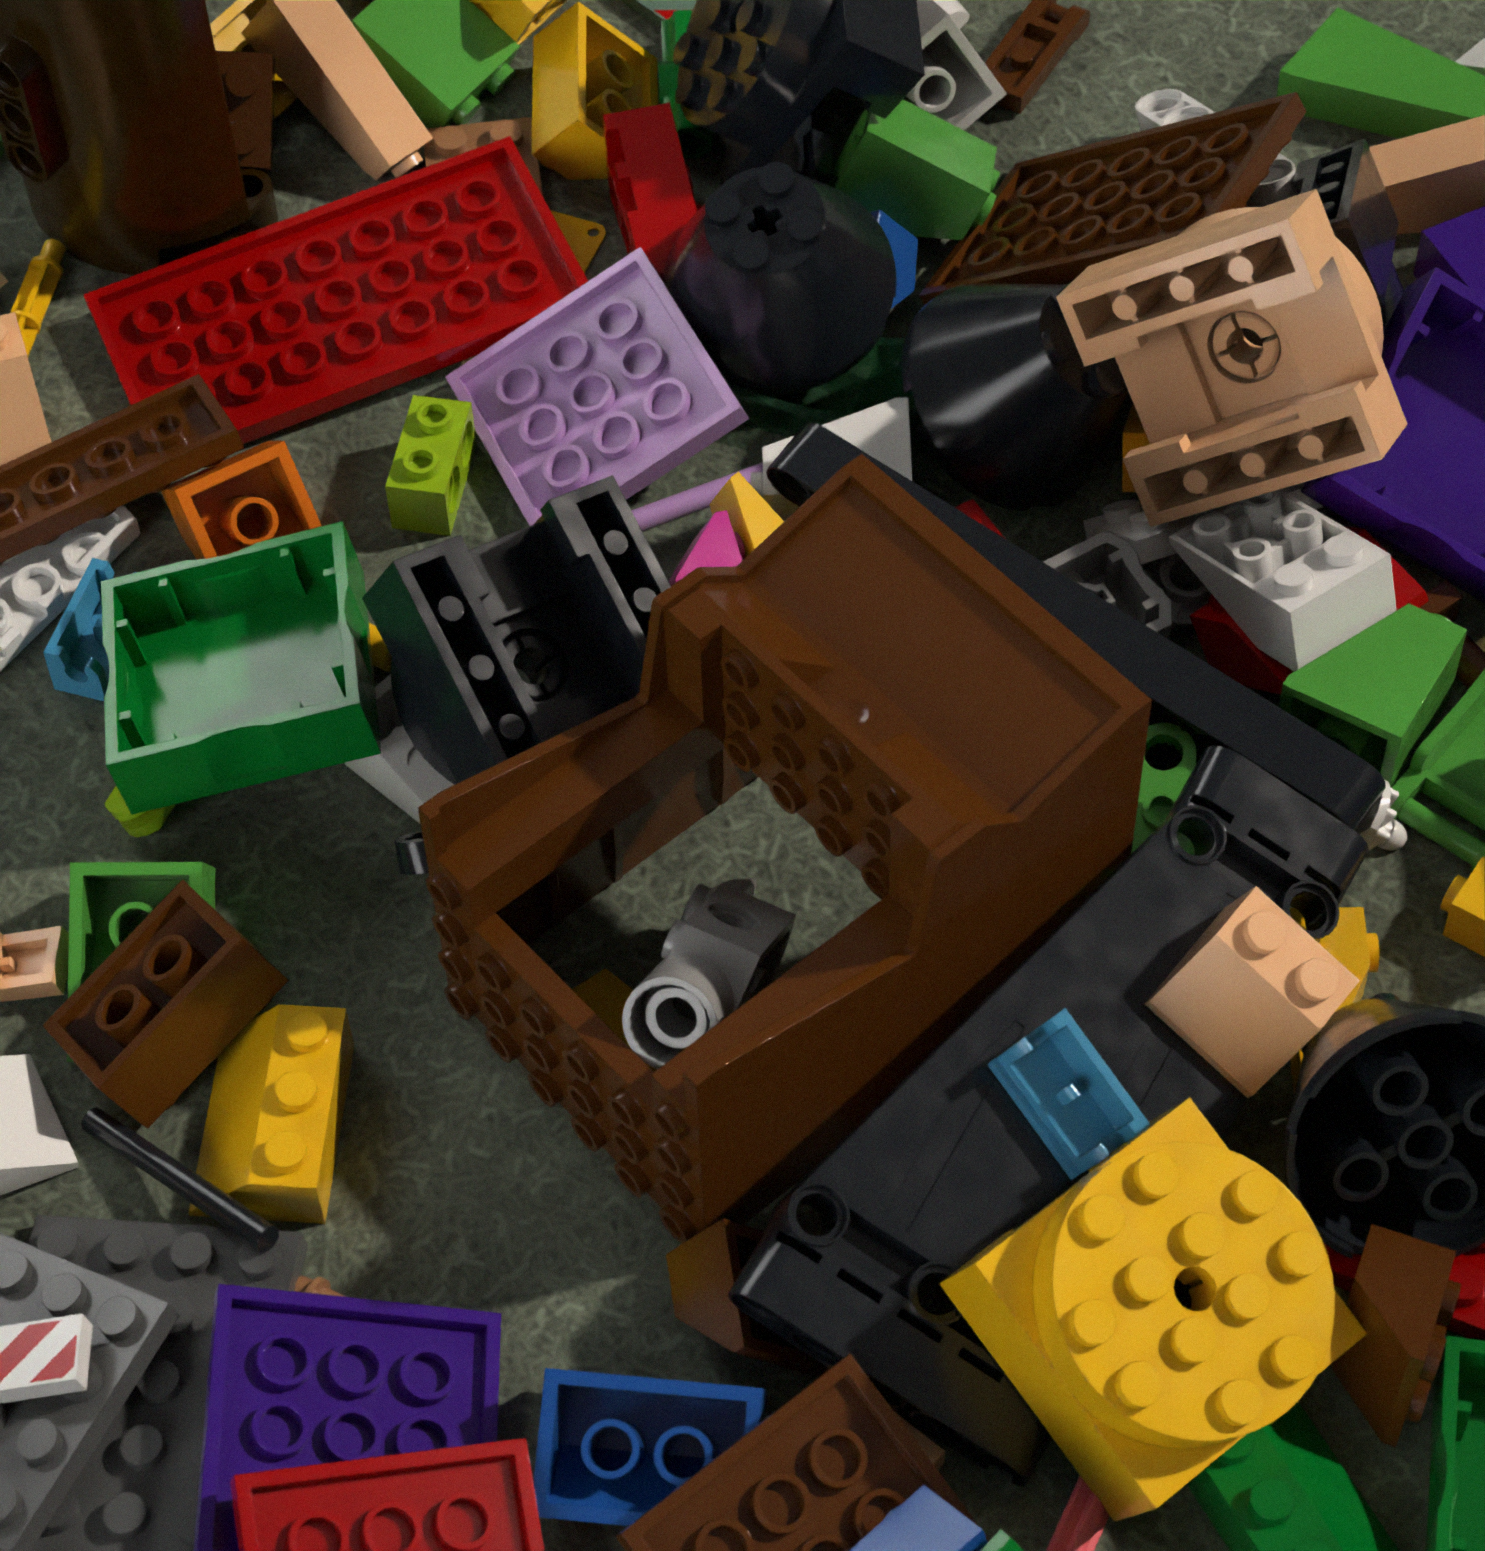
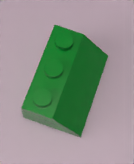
M1299 1401L1272 1423L1246 1434L1187 1483L1189 1489L1230 1551H1399Z

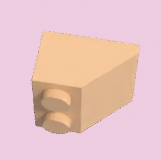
M1255 886L1219 913L1147 1000L1145 1005L1242 1094L1249 1098L1322 1029L1360 980Z

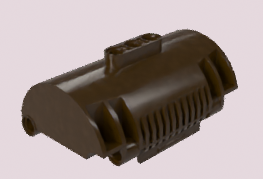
M0 0L1 138L10 163L22 176L36 222L50 239L63 243L67 253L79 261L98 268L134 276L277 223L279 218L271 178L261 170L253 168L240 169L205 0Z

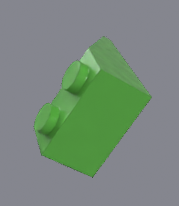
M70 862L68 998L182 879L215 909L216 868L204 862ZM67 1054V1062H74Z

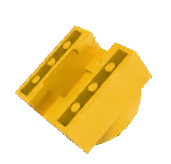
M1190 1097L1149 1121L1151 1124L1149 1127L1113 1150L1106 1159L1088 1169L1089 1174L1017 1229H1011L1001 1235L939 1283L1082 1479L1101 1501L1114 1522L1157 1509L1246 1434L1272 1423L1285 1414L1300 1400L1320 1372L1367 1334L1334 1290L1332 1271L1324 1244L1312 1219L1302 1204L1279 1179L1265 1168L1247 1157L1229 1150ZM1175 1279L1184 1285L1189 1283L1191 1286L1188 1290L1191 1295L1190 1310L1183 1307L1175 1296Z

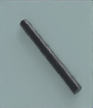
M95 1107L86 1112L81 1123L82 1129L258 1250L265 1252L276 1244L279 1238V1230L276 1226L102 1109Z

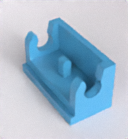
M92 558L43 652L55 690L104 701L109 682V661L102 640L101 581L114 578L115 573L108 561Z
M1066 1008L987 1064L1071 1180L1106 1159L1113 1150L1131 1140L1151 1125Z

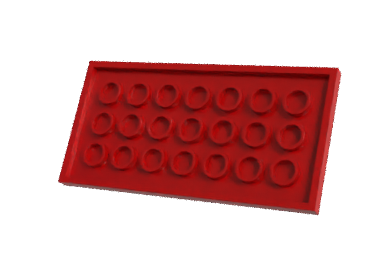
M511 136L88 292L83 294L130 405L199 374L237 429L242 444L476 356L588 282V279Z

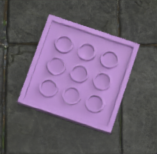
M641 247L445 376L457 399L472 403L475 430L529 526L533 525L542 516L540 509L548 500L612 475L627 500L749 419Z

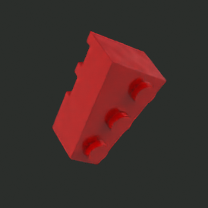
M670 102L603 115L608 192L627 255L641 247L662 280L667 258L675 240L689 220L701 208L700 204L695 205L691 172L689 166L685 165Z

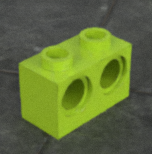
M413 395L385 485L392 528L451 536L477 446L471 402Z

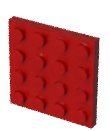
M526 1438L237 1474L230 1481L239 1551H544Z

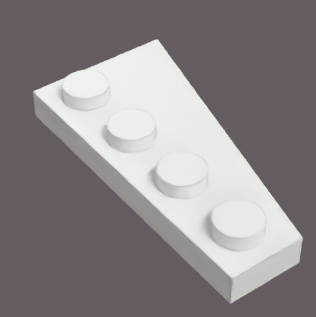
M124 505L118 507L111 515L105 518L90 520L61 534L54 542L35 546L6 560L0 566V672L68 606L92 558L105 560L111 564L140 535L137 519Z

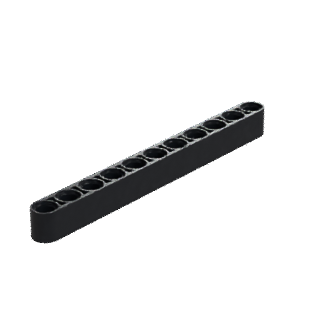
M805 423L768 467L766 474L772 486L782 496L800 507L839 469L860 454H863L1152 700L1149 725L1171 723L1180 726L1182 731L1186 730L1195 743L1197 756L1201 757L1205 748L1209 746H1222L1231 749L1355 831L1385 790L1386 782L1382 775L1364 759L825 427L816 423Z

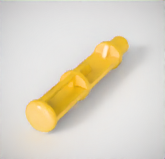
M47 239L42 246L39 256H35L30 260L28 270L10 312H15L27 357H29L35 339L40 332L42 322L58 282L63 275V268L60 264L66 248L63 243L55 239Z

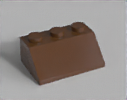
M182 879L42 1026L101 1092L148 1129L165 1110L169 1109L177 1101L181 1093L200 1073L223 1053L226 1046L258 1012L271 1002L276 993L289 980Z

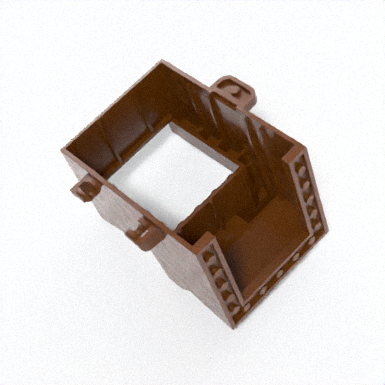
M860 454L839 469L737 566L698 567L652 600L640 690L636 697L439 792L418 807L429 877L425 879V884L434 901L436 914L432 916V923L440 936L442 950L438 953V958L446 972L448 986L444 988L445 996L460 1017L469 1020L475 1016L488 1029L485 1032L486 1038L493 1050L503 1061L511 1063L517 1059L530 1072L528 1074V1081L536 1095L547 1106L553 1107L560 1103L573 1116L571 1119L572 1128L588 1149L596 1152L603 1147L617 1162L614 1168L619 1179L634 1196L641 1197L647 1193L662 1208L659 1210V1216L666 1229L676 1240L683 1244L723 1218L744 1225L804 1178L1131 855L1152 700L867 457ZM759 777L769 786L770 792L779 806L790 814L797 812L815 829L822 845L832 855L836 857L843 855L861 872L869 889L881 900L653 1072L528 945L550 928L556 927L560 924L561 920L609 885L619 881L624 874L716 807L726 803L731 796Z

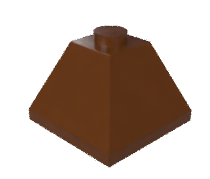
M723 1218L666 1254L675 1318L740 1355L817 1377L829 1369L743 1313L728 1298L729 1291L765 1231Z

